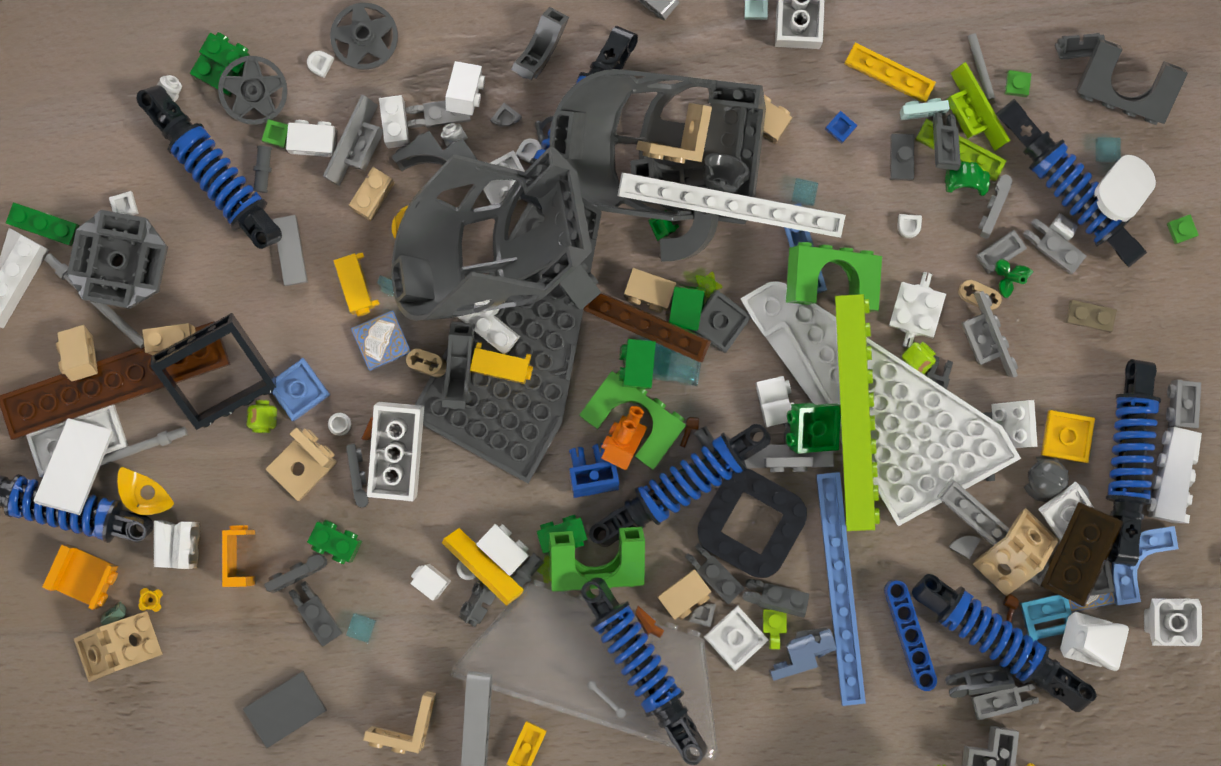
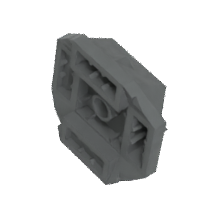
M100 210L94 217L76 229L67 275L82 300L131 309L159 292L168 246L147 218ZM122 256V265L116 267L115 259Z

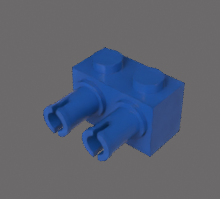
M598 444L592 446L596 464H586L583 447H578L579 457L577 456L576 448H572L569 451L573 468H569L574 498L619 490L616 465L601 459L605 450L600 447V453Z

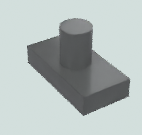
M891 134L890 180H914V134Z

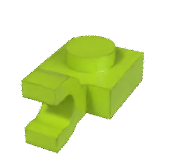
M763 610V633H770L769 649H780V633H787L786 613L775 610Z

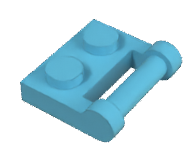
M1056 594L1020 603L1026 634L1033 638V642L1038 639L1064 634L1068 616L1072 614L1068 599ZM1064 618V624L1035 631L1034 624Z

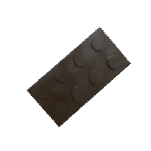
M1078 502L1041 587L1083 607L1086 606L1124 521L1082 502Z

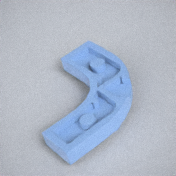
M1175 526L1142 531L1139 543V560L1135 566L1112 563L1111 575L1116 605L1141 602L1137 569L1141 561L1150 554L1179 549Z

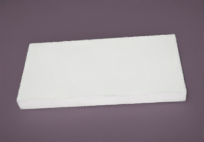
M115 405L73 419L113 431L105 454L128 447ZM66 421L26 435L39 477H44Z
M68 418L34 498L35 504L80 515L113 431Z

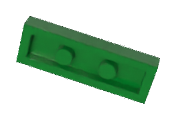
M14 202L6 220V224L69 246H72L76 229L79 228V225Z

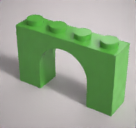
M798 242V246L789 248L786 303L802 305L817 303L819 273L825 264L831 262L839 265L847 274L849 295L864 294L865 299H869L870 312L879 311L882 256L874 255V251L868 250L855 253L852 248L833 250L831 245H819V248L812 247V243Z
M611 371L579 416L598 430L612 410L618 405L633 402L643 406L652 418L653 427L649 438L635 457L654 470L685 428L686 424L683 423L685 419L675 411L672 414L664 409L666 405L659 399L651 400L646 396L648 392L645 389L622 387L623 381H619V371L617 373Z
M642 527L619 528V550L617 555L609 563L598 567L586 566L576 560L573 531L549 533L552 591L581 590L585 583L595 577L605 580L609 588L644 585L645 537ZM595 585L590 586V589L597 588Z

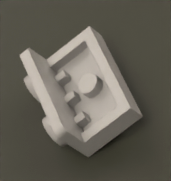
M1179 379L1171 381L1167 389V396L1170 398V407L1166 410V420L1169 421L1168 427L1199 428L1201 382H1189Z

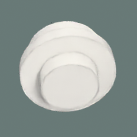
M335 413L328 421V428L334 435H345L351 428V420L346 414Z

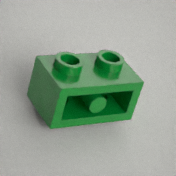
M575 515L562 518L563 523L554 525L553 521L540 525L541 530L536 532L542 552H548L550 556L549 533L573 531L575 548L584 546L583 541L588 540L581 517L576 519Z
M326 519L324 522L317 521L307 543L312 545L311 549L320 554H324L326 551L333 555L332 559L341 564L353 562L362 543L361 540L357 539L358 535L347 529L345 532L336 529L337 524Z

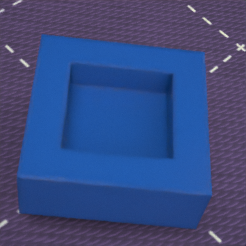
M840 111L826 126L825 130L842 144L858 125Z

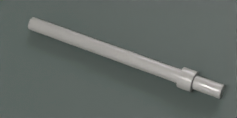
M48 254L44 260L56 270L55 273L62 280L66 279L75 288L67 275L68 266L65 263L59 262L52 254ZM91 302L140 348L144 347V338L108 305Z
M184 426L170 432L166 430L158 433L156 437L105 454L100 466L158 445L165 446L171 444L172 440L188 435L187 429Z

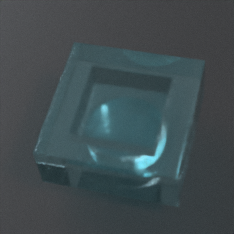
M1098 137L1096 139V162H1117L1121 158V138Z
M796 178L791 202L814 206L818 182Z
M380 275L377 284L382 287L380 291L393 296L392 280Z
M353 613L346 636L369 643L376 620Z

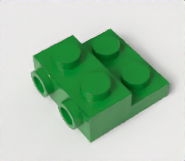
M219 32L216 35L209 33L199 50L201 55L193 66L190 75L218 90L219 80L225 68L236 59L250 56L248 54L249 49L239 43L236 46L228 43L229 38ZM245 62L235 66L227 76L242 77ZM223 88L224 94L231 97L232 93Z
M814 403L791 404V410L787 412L790 433L786 435V444L790 450L798 454L839 450L841 405L837 403L820 405Z

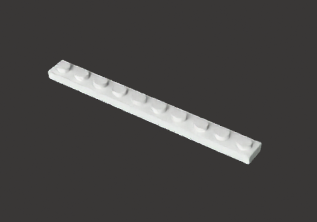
M623 172L617 196L840 238L846 216L834 212Z

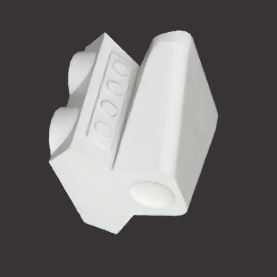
M154 520V567L197 568L200 522H180L175 524L164 520Z
M1152 599L1150 608L1144 610V630L1150 634L1152 646H1200L1202 641V606L1199 599Z
M1074 612L1068 616L1060 650L1066 658L1117 671L1120 667L1129 628L1123 624Z

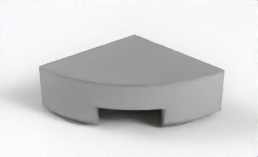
M503 103L490 121L498 126H511L520 121L522 116Z
M963 536L954 540L948 548L970 559L981 539L974 536Z
M708 603L697 607L689 616L688 622L711 627L716 604Z

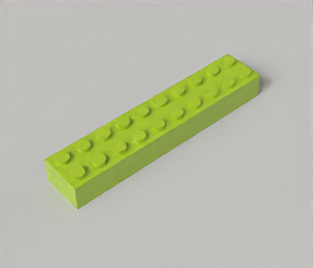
M864 294L835 296L846 526L847 531L875 530L876 524H880V510L875 508V501H879L878 485H874L873 477H878L877 462L872 460V454L877 452L876 438L871 439V431L875 430V415H870V407H874V392H869V384L873 383V369H868V360H872V347L867 346L866 338L871 337L870 322L866 323L865 314L870 313L869 299H865Z

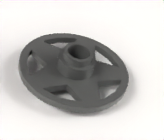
M356 3L348 6L337 15L331 27L330 40L336 56L344 64L359 70H369L383 65L393 55L398 43V30L394 19L384 8L372 3ZM365 8L376 10L385 17L370 20ZM352 12V25L338 27L343 17ZM392 28L393 40L388 50L381 38ZM336 40L349 44L347 59L339 51ZM367 53L380 59L370 64H359Z
M245 56L230 63L223 71L218 85L219 98L223 108L231 117L245 124L257 125L266 123L268 119L272 120L282 111L287 100L288 89L283 73L273 62L259 56ZM258 61L270 66L278 75L262 76ZM245 62L242 77L227 76L235 66ZM282 87V99L278 108L275 109L270 95ZM223 88L237 96L232 110L225 100ZM253 108L266 116L256 120L242 118Z

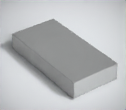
M1013 230L977 254L976 258L985 271L990 274L995 270L998 260L1004 259L1009 261L1027 249L1016 231Z

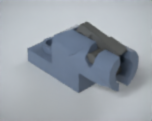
M819 628L798 631L795 639H792L786 645L791 663L787 664L786 661L774 664V669L769 670L772 680L775 681L817 668L816 656L820 658L836 650L831 630Z

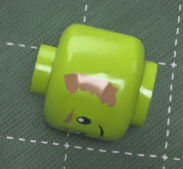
M914 342L902 354V360L922 374H926L936 362L934 357L936 353L925 342Z
M255 400V405L247 407V427L252 429V433H271V429H275L277 426V408L269 405L267 400Z

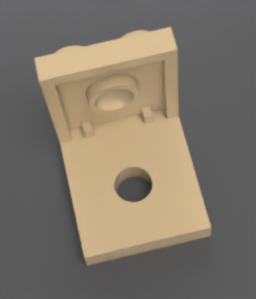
M689 103L681 148L638 141L636 150L643 151V156L663 160L664 157L665 160L684 164L685 159L702 162L712 107Z
M296 427L290 433L295 440L266 470L297 501H300L338 462L332 458L335 454L327 446L316 442L319 438L311 430ZM298 462L302 463L305 468L303 474L299 476L295 475L292 470L294 464Z
M1025 508L1018 514L1007 535L978 557L973 565L1007 596L1043 570L1059 539ZM1001 564H1007L1011 570H1005Z
M147 611L98 627L74 638L88 682L163 655ZM130 635H134L136 637V646H132L130 644Z
M427 691L422 696L413 736L371 726L365 731L363 741H368V745L375 748H382L383 746L392 747L391 751L405 754V751L419 754V751L424 748L436 693Z

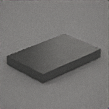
M304 671L243 708L266 748L327 711Z

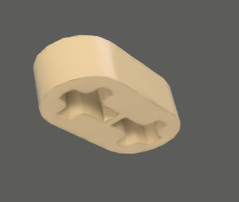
M967 280L959 286L958 293L960 298L970 304L979 307L974 294L966 295L967 291L964 290V287L967 288L970 285L973 286L972 290L974 292L984 291L985 294L994 296L993 300L996 303H992V306H990L991 311L998 308L1001 304L1002 299L999 292L979 282Z
M413 349L406 358L407 365L417 372L432 377H441L446 373V360L436 354L421 349ZM417 358H418V359L421 358V359H423V362H422V363H420V362H415V360H416ZM431 363L439 364L437 368H432L430 365Z

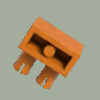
M630 407L627 417L622 415L619 423L614 421L608 433L612 436L607 435L601 448L605 451L601 459L627 470L647 429L646 426L639 423L644 414L640 407Z

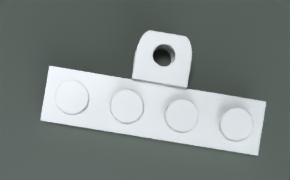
M490 300L477 302L475 305H486ZM500 309L458 317L464 323H474V331L505 355L508 354L520 337L494 316Z

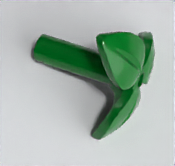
M1004 259L998 260L995 266L997 275L1005 276L999 282L1001 295L1004 298H1008L1014 290L1013 282L1025 284L1027 278L1034 271L1029 267L1018 265L1010 272V263Z

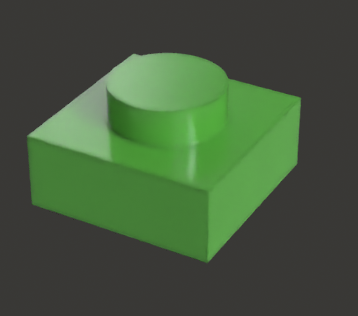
M1009 70L1007 72L1005 94L1028 97L1032 73Z
M268 119L262 142L285 148L288 124Z
M1191 214L1167 223L1174 244L1199 236Z

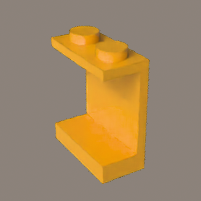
M248 525L229 526V530H222V587H247L255 585V576H237V535H255V530H248Z
M62 544L42 587L50 591L57 590L84 602L92 610L99 609L107 601L108 594L106 592L109 586L113 585L117 579L118 573L116 570L118 566L69 544Z

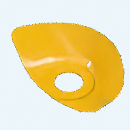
M124 467L119 469L117 478L118 492L123 504L133 513L152 515L164 512L174 505L169 494L153 479ZM146 485L152 486L155 490L154 497L149 500L143 499L141 496V489Z

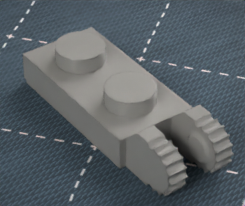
M446 100L405 108L407 114L424 113L425 119L408 121L407 125L409 128L424 126L428 128L471 121L470 115L446 111Z
M1005 174L999 178L995 187L997 196L992 195L987 208L991 209L988 217L983 215L978 227L982 229L980 237L989 238L1013 182L1009 175Z
M1034 219L1031 224L1043 233L1044 236L1040 240L1038 236L1029 230H1025L1023 236L1033 243L1036 249L1072 275L1086 258V255L1054 230L1049 229L1040 220Z
M1035 684L1015 685L1013 689L971 696L976 719L982 720L1037 704L1039 702L1038 697L1033 696L1021 700L1019 695L1021 692L1035 689Z

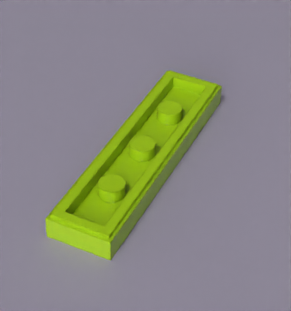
M926 118L915 140L934 150L933 122ZM959 136L960 161L976 162L983 171L989 172L990 179L995 182L1007 160Z

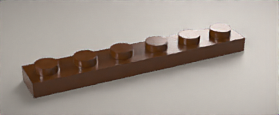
M602 292L583 309L590 314L646 339L656 341V343L698 362L704 361L711 343L709 339Z

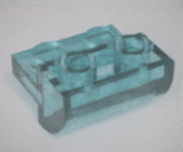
M656 343L653 380L698 386L701 362Z

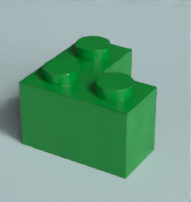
M628 339L625 344L620 346L619 360H623L624 366L620 367L619 381H623L622 387L652 388L656 341Z

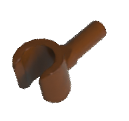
M698 417L687 418L685 433L680 444L681 447L685 448L691 429L698 430Z
M1009 594L1005 597L1003 605L1009 607L1006 620L1012 622L1014 610L1019 606V601L1015 596Z

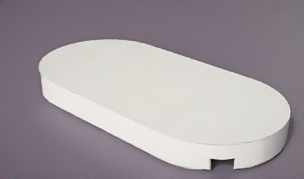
M1125 155L1121 157L1095 189V197L1097 196L1098 198L1096 203L1102 213L1115 221L1122 220V222L1131 219L1155 188L1156 180L1153 171L1142 159L1136 156Z

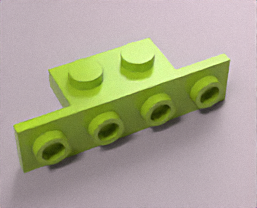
M967 63L961 64L950 73L960 92L946 100H948L949 107L967 139L984 132L992 148L996 151L1011 140Z

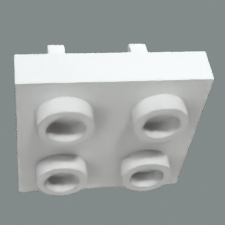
M514 150L491 162V164L525 172ZM492 180L483 190L491 205L499 204L504 200L515 180Z
M1034 400L991 404L992 420L1004 428L1015 448L1038 447Z

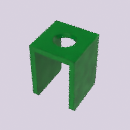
M676 284L669 322L684 329L697 331L699 329L706 288Z

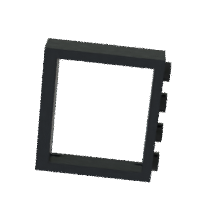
M233 313L151 356L150 367L196 430L201 427L210 426L216 419L222 416H229L240 406H247L255 398L261 395H268L276 388V376ZM232 333L263 380L198 414L166 368Z

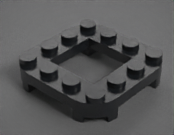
M751 469L741 473L732 471V478L730 480L723 479L722 484L699 521L697 527L698 539L703 548L748 575L757 578H768L781 568L807 520V507L797 495ZM743 492L783 515L761 554L721 532Z

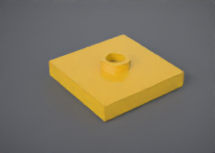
M1048 410L1041 456L1088 463L1095 418Z

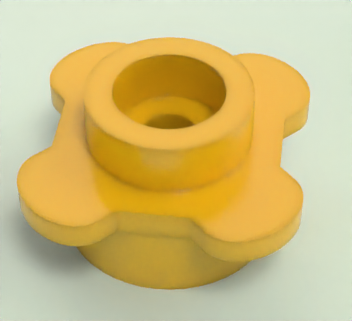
M143 588L140 591L139 609L142 611L146 609L153 610L154 612L160 611V599L163 596V592L160 589L152 591L148 588Z

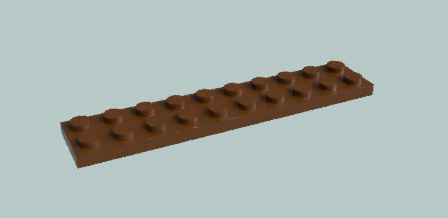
M215 321L196 327L195 332L205 328L206 326L214 323ZM222 338L168 366L166 370L177 384L230 365ZM145 346L143 348L138 347L96 362L98 374L72 382L65 374H60L0 395V408L11 440H16L28 434L63 423L68 418L74 419L165 388L150 367L151 356L153 355L145 353Z

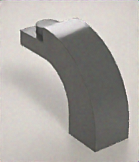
M549 7L542 14L530 43L514 62L511 70L522 78L529 80L537 79L553 54L569 17Z
M653 158L630 161L631 174L691 186L706 187L702 172L705 169V162L668 166L657 163Z
M694 210V221L686 234L681 237L660 239L661 262L687 259L704 250L715 235L719 215Z

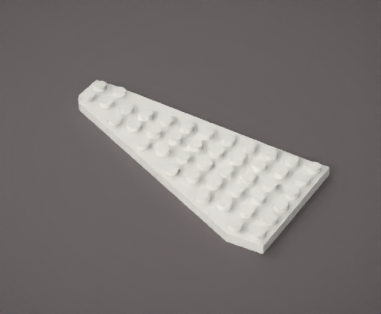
M782 282L766 283L742 297L741 300L751 318L812 403L816 405L837 403L840 405L836 317L815 303L809 305L786 303L787 285ZM867 338V346L872 347V360H868V369H873V383L869 384V392H874V407H870V415H875V430L871 431V439L876 438L877 448L876 454H872V460L877 462L878 477H873L874 485H878L879 496L886 504L898 526L942 503L937 496L951 479L955 480L964 489H967L1021 459L1000 424ZM840 422V442L842 443V425Z

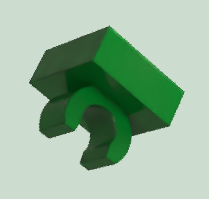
M654 218L648 220L657 241L661 238H666L679 227L678 224L673 225L668 220Z

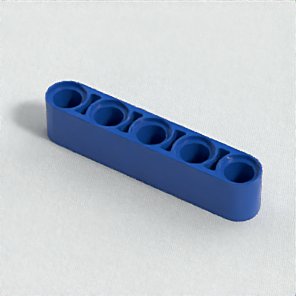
M891 580L885 585L884 594L913 683L923 691H931L937 684V677L908 588L901 581ZM895 584L901 587V594L898 597H893L890 592L891 587ZM905 606L909 612L908 616L905 619H900L898 610ZM913 629L916 633L915 639L908 642L905 638V633L907 630ZM920 651L923 654V659L920 663L915 664L912 656L915 652ZM923 674H929L930 682L926 686H922L919 681Z

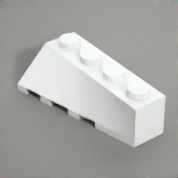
M8 228L0 256V328L3 329L49 249L11 228Z
M1170 427L1164 432L1162 437V444H1164L1163 452L1159 454L1157 459L1159 470L1152 481L1153 497L1150 499L1152 500L1151 504H1147L1148 517L1171 523H1189L1190 515L1186 514V508L1192 504L1193 495H1190L1189 487L1195 482L1196 477L1192 466L1198 462L1202 433L1178 427Z

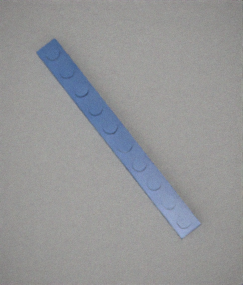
M840 472L817 474L816 481L833 633L836 645L835 651L842 706L866 704Z

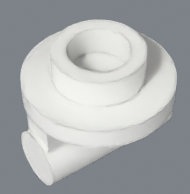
M172 75L162 76L157 85L162 86L175 102L179 97L178 94L181 91L182 85Z
M455 123L446 125L441 133V137L447 147L453 141H458L461 138L466 140L468 138L461 125Z

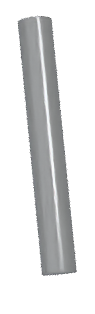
M976 33L971 34L967 37L984 94L989 101L995 99V95Z

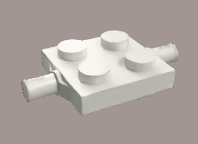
M923 272L920 285L901 282L889 327L900 329L906 333L902 345L905 348L908 339L910 340L907 348L913 344L915 336L934 338L946 294L934 291L929 287L932 277L931 273L928 274L925 281L927 272Z

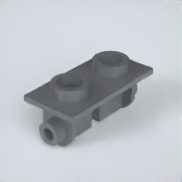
M1100 33L1084 34L1083 41H1080L1079 35L1062 36L1055 43V48L1060 59L1091 57L1098 39L1102 38L1105 40L1104 34L1100 35Z
M477 581L472 588L470 599L462 605L459 617L465 623L476 627L477 624L481 623L488 611L481 606L484 602L490 606L496 595L481 581Z

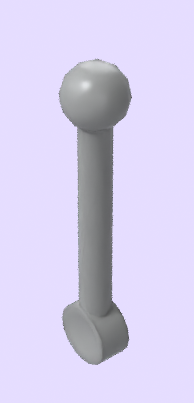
M594 681L588 682V689L594 690L616 711L619 718L625 716V710L619 708L598 689Z

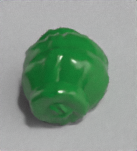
M962 161L958 171L949 169L946 171V192L952 193L957 188L966 187L977 189L980 196H985L990 186L989 172L983 171L976 162Z

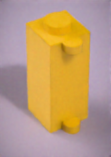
M354 253L333 260L349 311L353 315L357 314V316L369 314V309L380 305L379 300L372 301L360 264V259L364 258L363 253Z
M477 342L470 367L471 372L525 384L526 379H531L533 366H530L531 354L527 353L525 359L483 350L481 349L482 343Z

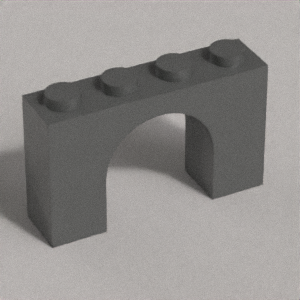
M1099 38L1077 87L1078 93L1081 94L1080 97L1088 101H1093L1094 99L1102 101V105L1110 109H1114L1115 106L1124 109L1123 113L1132 117H1136L1138 114L1145 117L1144 120L1154 125H1157L1158 122L1165 124L1188 74L1186 69L1163 61L1153 85L1147 92L1135 97L1123 96L1117 93L1111 84L1113 70L1123 49L1121 45Z

